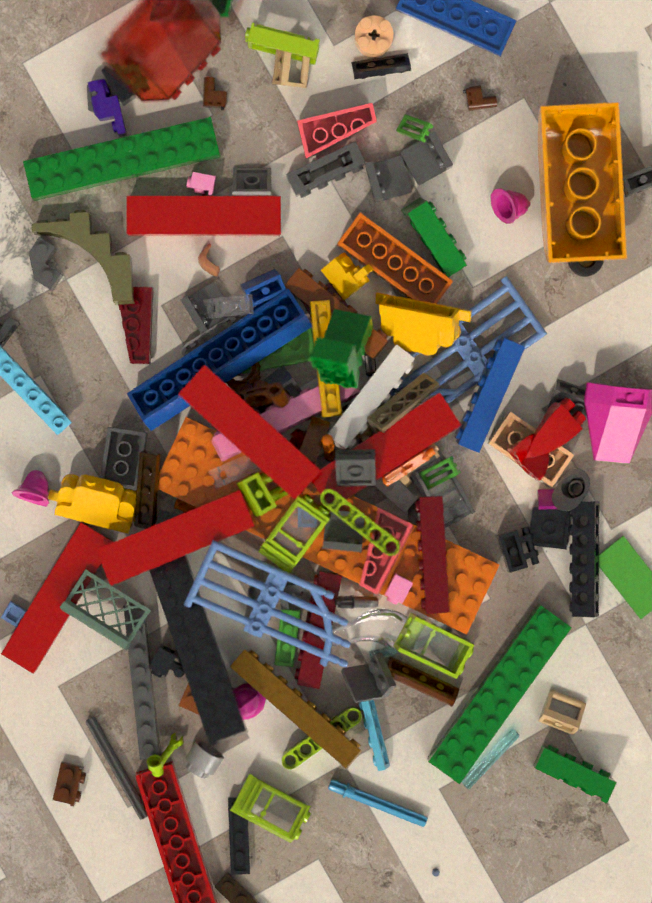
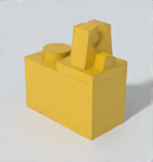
M343 252L321 269V271L342 299L346 300L370 281L367 275L373 271V268L370 264H367L362 269L359 265L355 266L351 258Z

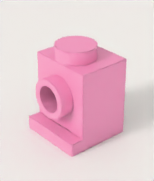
M193 172L192 177L188 176L187 188L193 189V193L205 195V192H208L209 196H213L216 176Z

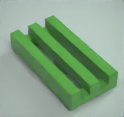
M405 114L396 131L425 143L426 139L424 137L430 134L428 129H432L433 125ZM408 120L410 122L422 125L424 127L423 129H421L416 126L407 124L406 121ZM403 127L419 132L420 134L418 135L410 131L404 130Z
M453 456L419 473L428 490L461 473L460 469H457V464L453 462ZM446 463L450 465L428 477L425 475ZM452 469L453 473L432 484L429 483V480Z

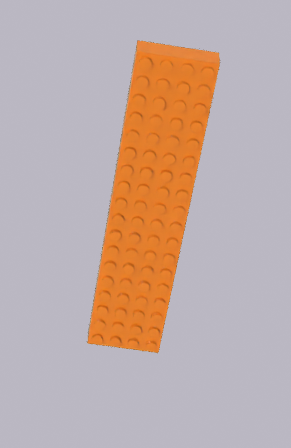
M185 417L159 472L158 489L198 508L239 491L237 482L251 474L258 472L260 475L264 472L242 452L222 462L211 442L214 433L217 431ZM271 481L265 486L268 491H271L279 485ZM311 482L304 489L303 495L307 494L314 499L313 502L318 506L323 505L320 500V493L313 482ZM288 494L275 501L277 507L261 516L255 517L244 498L255 527L246 531L266 540L294 499ZM355 496L347 500L375 523L378 507ZM343 505L339 510L350 511V507ZM297 506L281 529L305 545L321 522L317 520V527H298V508L301 507ZM414 525L380 594L386 596L384 593L396 573L413 582L403 605L467 635L499 568V564L445 539L450 613L426 614L425 610L421 609V598H424V590H420V579H423V571H419V559H422V551L418 552L417 540H421V533L417 532V527ZM323 528L302 557L360 584L370 541L365 537L362 538V552L323 549ZM280 532L273 538L284 548L297 555L302 549Z

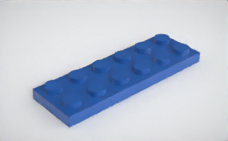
M400 0L396 7V10L500 57L517 21L472 0Z

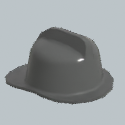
M578 468L566 472L552 494V502L557 509L570 511L576 508L582 499L588 495L590 487L588 474Z

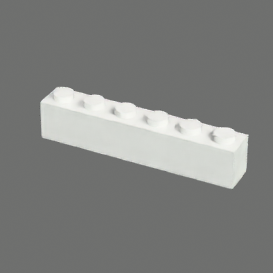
M398 345L393 348L328 433L333 437L334 445L340 450L351 449L357 442L354 439L358 433L362 435L369 426L366 424L367 418L378 409L381 402L385 404L392 396L389 392L392 388L397 389L403 381L401 376L404 372L408 375L415 366L412 364L415 358Z

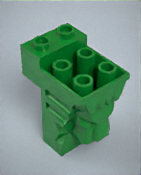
M334 309L324 338H316L310 354L312 367L318 370L320 381L326 384L341 385L345 388H358L360 375L358 368L362 366L361 357L365 354L364 347L373 329L371 316Z

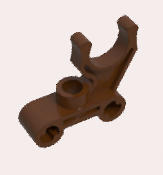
M258 362L252 365V370L246 378L242 380H234L232 378L226 382L253 409L254 407L274 403L276 407L282 408L290 402L289 394L280 383L268 384L266 381L260 380L261 365Z

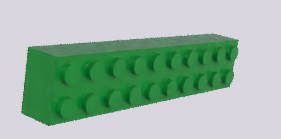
M208 117L25 160L23 164L31 198L34 201L220 158L212 119Z
M538 604L427 758L428 762L460 784L572 627Z

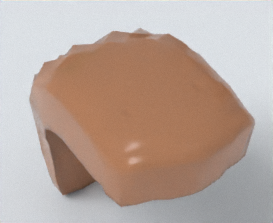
M209 243L199 254L198 263L204 271L213 276H218L220 272L219 267L211 263L206 257L212 245Z

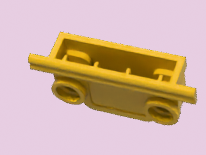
M376 292L375 304H380L379 313L381 315L382 331L388 336H394V345H398L407 352L413 351L423 355H434L441 346H451L460 336L459 320L471 321L472 311Z
M67 474L63 477L59 491L50 489L48 499L57 502L54 515L126 534L130 533L132 524L135 522L137 493L134 490L124 489L120 483L83 474L80 477L75 474Z

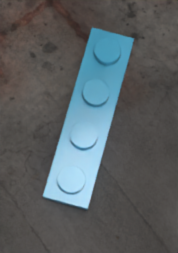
M374 700L359 702L360 709L364 712L365 716L364 726L369 732L368 743L374 753L373 763L377 766L378 771L386 770L390 767L375 702Z

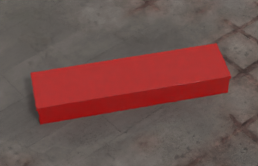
M127 196V235L280 236L281 196Z
M205 365L179 393L188 404L294 500L321 472L317 466Z
M438 393L407 413L384 433L379 431L351 450L375 449L377 481L458 429L461 424L441 393ZM335 460L320 469L321 472L312 481L320 495L323 491L331 489L345 500L368 487L337 486ZM328 493L324 497V501L327 504H331L335 500V496L332 493Z
M239 490L96 549V552L110 586L207 547L211 545L213 540L219 542L253 528L255 525Z
M80 523L1 652V655L33 674L37 671L70 617L69 614L60 609V606L65 602L85 570L94 575L97 573L101 566V561L96 549L113 543L112 540L91 529L86 524ZM89 576L83 581L84 589H87L92 581V578ZM83 593L75 594L71 602L77 605Z
M173 761L164 763L163 775L160 777H154L149 768L136 772L135 777L175 903H217Z

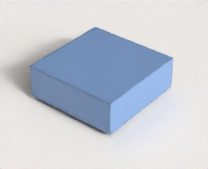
M10 601L1 618L17 627L27 610Z

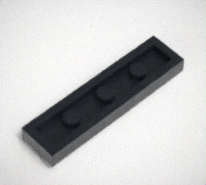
M228 797L231 875L250 874L248 820L230 811L237 797Z

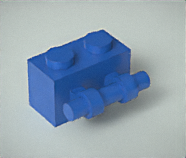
M276 269L240 284L247 302L251 307H254L251 309L252 312L264 305L265 301L278 296L286 290L282 278Z

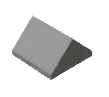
M233 168L232 195L271 196V168Z

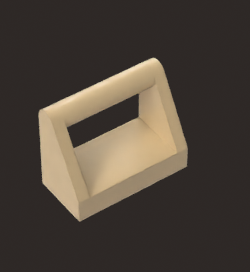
M276 49L272 84L307 88L310 58L305 56L302 58L300 83L288 82L291 53Z
M550 689L538 721L574 735L580 727L586 703ZM552 698L579 708L576 718L573 719L550 710Z

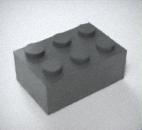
M108 427L100 478L120 483L126 489L137 490L139 453L145 451L148 433Z

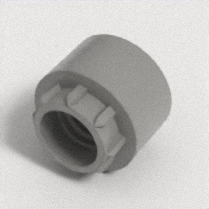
M196 740L186 756V767L194 775L200 778H207L209 775H214L224 756L213 746Z

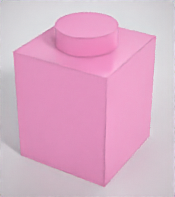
M395 573L384 593L388 596L386 600L395 605L398 602L403 604L413 582Z

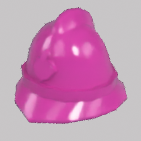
M499 188L494 189L491 194L492 209L495 215L506 224H511L524 215L531 205L526 196L519 192Z
M32 470L18 489L12 491V495L24 501L47 507L49 504V487L44 473Z
M243 683L234 689L244 719L248 720L256 717L264 709L266 698L249 683Z

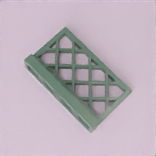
M87 570L84 571L65 602L60 606L62 611L126 651L151 612L150 609ZM87 576L94 579L95 587L84 589L83 581ZM106 587L110 589L112 597L100 599L98 589ZM96 590L98 600L87 603L85 592ZM83 593L84 604L76 605L71 602L75 594ZM115 599H126L128 607L117 610ZM112 600L114 611L103 613L101 602ZM99 603L101 614H90L88 605ZM140 608L145 611L140 619L133 620L131 609ZM129 610L131 621L120 623L118 612ZM115 613L117 624L109 626L106 624L104 616ZM132 624L133 632L129 638L122 634L120 626Z

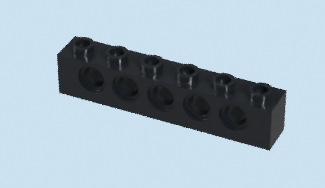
M581 501L576 508L569 511L572 517V524H570L569 528L570 536H572V543L569 547L570 555H572V562L569 566L570 574H572V582L569 585L572 601L569 603V610L572 612V617H598L599 501ZM583 515L588 519L585 526L580 522ZM583 534L588 539L586 545H583L580 541ZM582 554H585L588 558L586 564H583L580 560ZM582 573H585L587 575L588 579L586 583H583L580 580V576ZM582 592L586 593L587 595L586 602H583L580 599V595Z

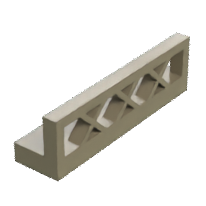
M423 372L367 418L370 430L375 434L379 431L384 433L440 387L439 383Z

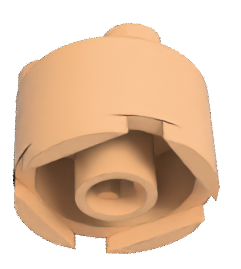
M376 15L363 18L355 30V45L366 57L378 58L384 55L391 48L393 41V29L390 22ZM372 33H375L377 36L375 40H372Z

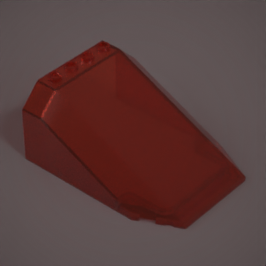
M141 0L111 33L105 44L107 49H103L99 55L103 67L141 103L170 102L171 99L175 101L182 93L180 89L185 84L189 86L195 79L193 75L198 70L201 72L208 65V58L210 56L215 57L221 50L219 47L221 45L220 14L210 0Z

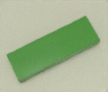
M281 610L293 617L300 618V610ZM280 619L279 631L297 639L298 627ZM277 639L274 665L293 667L296 647Z

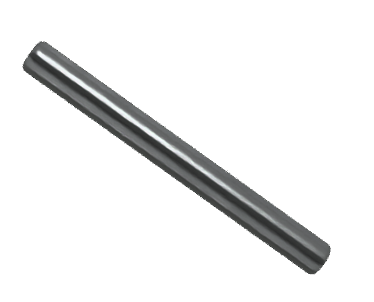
M93 716L87 719L86 724L137 816L140 820L148 817L141 798L96 718Z

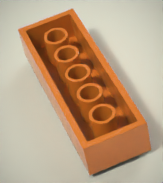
M359 213L337 243L338 247L364 266L370 264L373 268V273L409 299L437 304L453 282L362 213Z

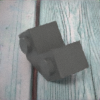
M38 237L29 251L34 280L54 291L63 277L61 273L48 266L57 248L41 237Z

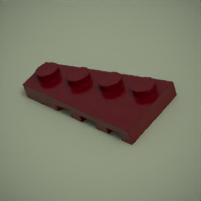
M133 287L134 304L118 305L122 316V326L125 331L129 360L131 364H151L154 288Z

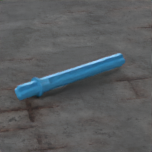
M334 779L329 783L328 789L343 795V798L346 796L421 827H424L427 823V816L349 786V783L344 784Z

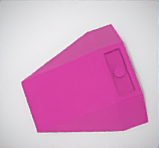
M587 382L584 404L593 460L630 463L652 415V389L610 386Z

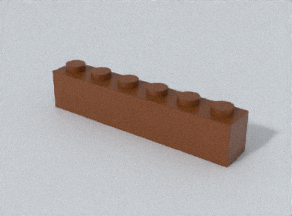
M298 268L284 285L286 289H289L293 295L306 303L308 307H310L309 302L330 300L331 316L334 309L358 313L351 305L346 307L342 304L343 299L336 293L331 295L326 291L328 287L321 281L315 282L312 279L313 275L306 269L302 271ZM372 329L371 336L364 347L365 353L373 360L389 343L386 339L387 335L380 329L377 331Z

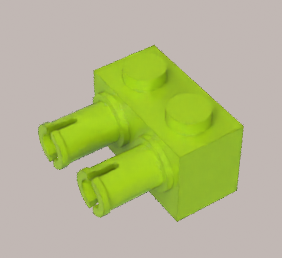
M257 472L236 483L255 517L261 516L277 507L275 501L288 495L287 492L282 491L283 489L280 486L268 491L265 485L273 480L266 473L259 475Z

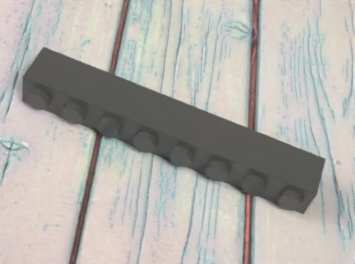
M140 608L131 609L133 620L140 619L145 611ZM129 610L124 611L125 622L131 621ZM146 620L128 648L140 760L148 759L151 755H161L152 670L149 669L151 661ZM132 624L125 625L128 638L133 632Z

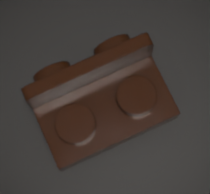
M61 762L52 800L70 804L72 807L75 806L76 802H80L82 791H79L80 783L84 784L86 773L83 772V766Z

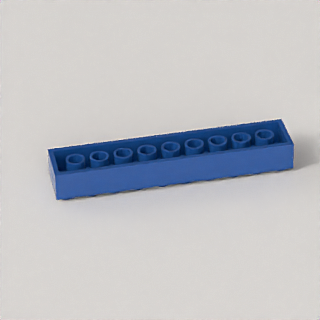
M287 289L128 392L127 395L142 421L152 431L191 406L179 393L204 365L226 383L311 328L312 324L290 290Z

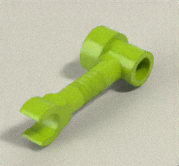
M173 733L169 745L162 755H151L147 759L148 768L154 777L163 775L164 763L175 749L183 745V736L176 740V733Z

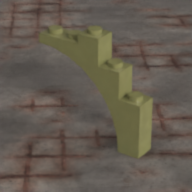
M75 210L74 213H69L70 221H67V219H56V222L38 220L36 221L37 223L31 224L34 235L66 239L89 252L99 262L107 275L114 304H134L132 258L126 252L115 253V256H112V239L110 234L106 233V231H96L95 234H92L91 215L89 212H86V210Z

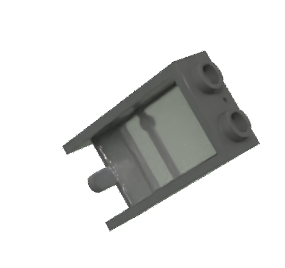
M439 452L440 456L438 459L433 455L428 462L420 465L410 475L422 497L443 496L444 527L446 528L453 523L459 522L467 515L475 513V510L455 476L429 490L427 489L419 473L445 460L442 452ZM446 463L425 474L426 477L448 467L449 464ZM452 469L429 480V483L432 484L453 473Z

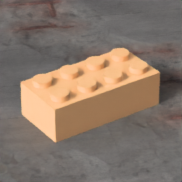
M508 412L487 444L518 464L509 454L508 448L524 437L534 434L536 429L512 412ZM562 446L549 452L547 472L541 481L553 487L574 454Z

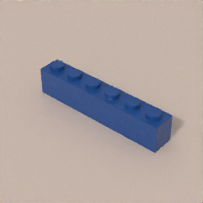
M501 336L500 340H496L493 350H495L493 357H489L485 366L487 368L485 375L482 374L478 381L479 389L471 397L470 403L472 405L470 410L465 411L462 428L459 427L455 434L456 442L459 445L480 453L524 352V345Z

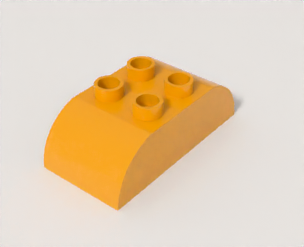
M619 102L541 106L538 117V163L542 236L547 262L627 259Z

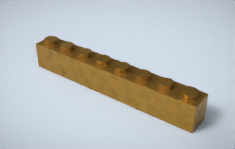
M244 649L231 664L230 668L345 769H348L362 752L359 749L361 745L353 738L349 740L345 736L347 732L339 725L335 728L330 723L332 719L324 712L319 714L314 703L310 700L307 702L301 698L303 694L298 689L288 687L286 685L288 681L283 676L279 675L277 677L272 673L274 669L267 662L262 664L258 660L260 656L252 649L249 652Z

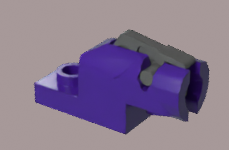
M105 79L88 82V110L93 112L99 121L115 119V121H112L114 133L118 132L119 137L127 136L118 96L110 97L112 94Z

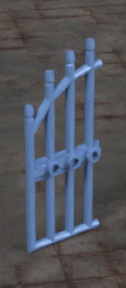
M506 276L501 280L503 283L502 287L469 309L472 311L471 317L506 292H509L515 301L470 333L462 325L465 321L459 320L461 334L454 343L406 378L401 376L402 383L397 389L392 388L389 394L395 395L396 392L405 388L423 372L426 373L458 351L463 361L437 378L436 381L441 386L466 367H469L475 376L456 389L438 388L430 394L435 396L441 393L442 396H445V401L450 403L476 385L482 374L485 375L487 359L484 355L493 349L496 340H500L501 336L509 338L531 323L536 333L521 343L527 349L547 335V332ZM520 307L526 317L479 349L473 339ZM413 351L408 352V354H410L412 357H415L418 354H420L418 352Z
M215 540L212 541L184 602L185 606L191 607L194 602L245 624L243 630L251 635L261 638L263 633H266L321 657L320 664L323 666H327L328 661L342 667H347L348 665L345 659H340L338 656L330 653L332 642L341 644V646L349 648L351 645L350 641L333 634L331 621L338 622L343 626L348 624L346 618L339 617V615L330 612L321 597L324 595L328 599H333V592ZM216 551H221L269 572L265 583L213 561ZM208 568L260 589L261 592L258 599L254 600L204 578ZM287 581L308 589L317 606L284 592L283 589ZM203 585L253 607L249 618L197 596L200 586ZM279 598L322 616L325 630L275 609ZM271 615L325 638L324 649H319L267 626Z

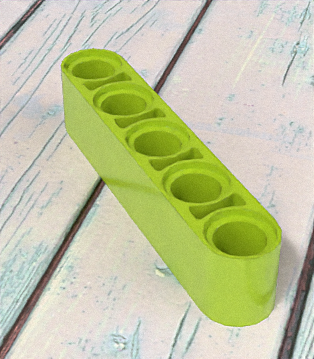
M331 489L322 492L320 497L322 504L388 556H394L399 552V542L347 500ZM328 493H332L335 496V500L331 504H327L324 501V497ZM343 505L350 507V513L347 516H342L339 512L340 507ZM359 517L364 518L366 521V525L363 528L355 526V520ZM375 529L381 532V538L376 541L370 537L371 531ZM390 541L397 545V549L393 553H389L385 549L386 544Z
M349 706L333 717L330 723L340 722L343 725L342 729L347 732L361 721L362 714L358 707ZM350 711H356L358 718L350 720L347 715ZM306 736L283 753L282 765L286 769H294L323 748L309 736ZM303 744L311 746L312 749L309 753L301 751L300 748ZM292 755L296 761L293 764H287L285 757Z

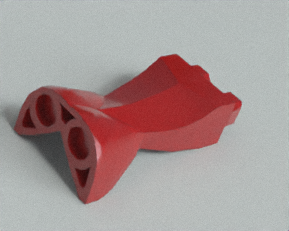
M565 398L559 403L554 402L547 409L535 433L524 437L508 448L509 454L528 475L538 481L547 472L549 452L566 444L583 429L581 425L586 420V417L580 411H576L573 415L569 413L575 406L570 398Z

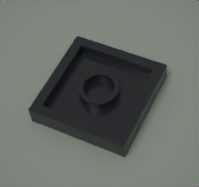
M532 507L530 533H533L534 546L567 550L570 512L554 509L539 510L537 507Z

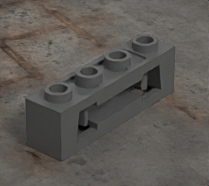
M353 142L286 174V177L295 196L303 198L311 194L310 190L318 188V190L323 189L329 185L328 182L334 179L337 182L346 177L345 174L351 171L354 174L363 170L366 162L357 143ZM338 157H341L343 166L352 162V164L344 168L340 166L315 178L314 182L303 185L311 181L307 172L311 174L338 161Z

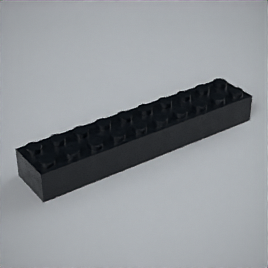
M187 555L149 570L209 744L213 746L248 733L206 609L194 602L191 607L184 605L195 580Z

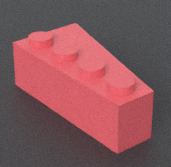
M373 103L298 120L297 124L305 158L377 122Z
M378 507L375 523L399 542L400 550L396 555L388 556L370 542L360 586L377 595L382 590L414 525ZM375 529L372 532L371 539L379 540L381 532ZM390 541L386 544L385 549L387 552L393 553L396 551L397 545Z

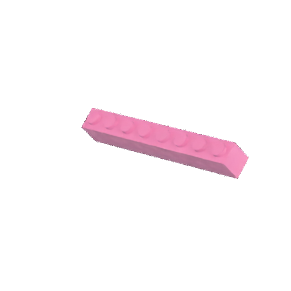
M318 384L312 390L307 388L301 391L300 395L295 398L290 396V402L285 407L269 406L265 409L266 412L260 414V416L281 434L310 420L312 416L316 417L322 414ZM339 385L341 404L357 397L360 393L359 388H345ZM219 431L214 433L211 442L222 462L241 453Z

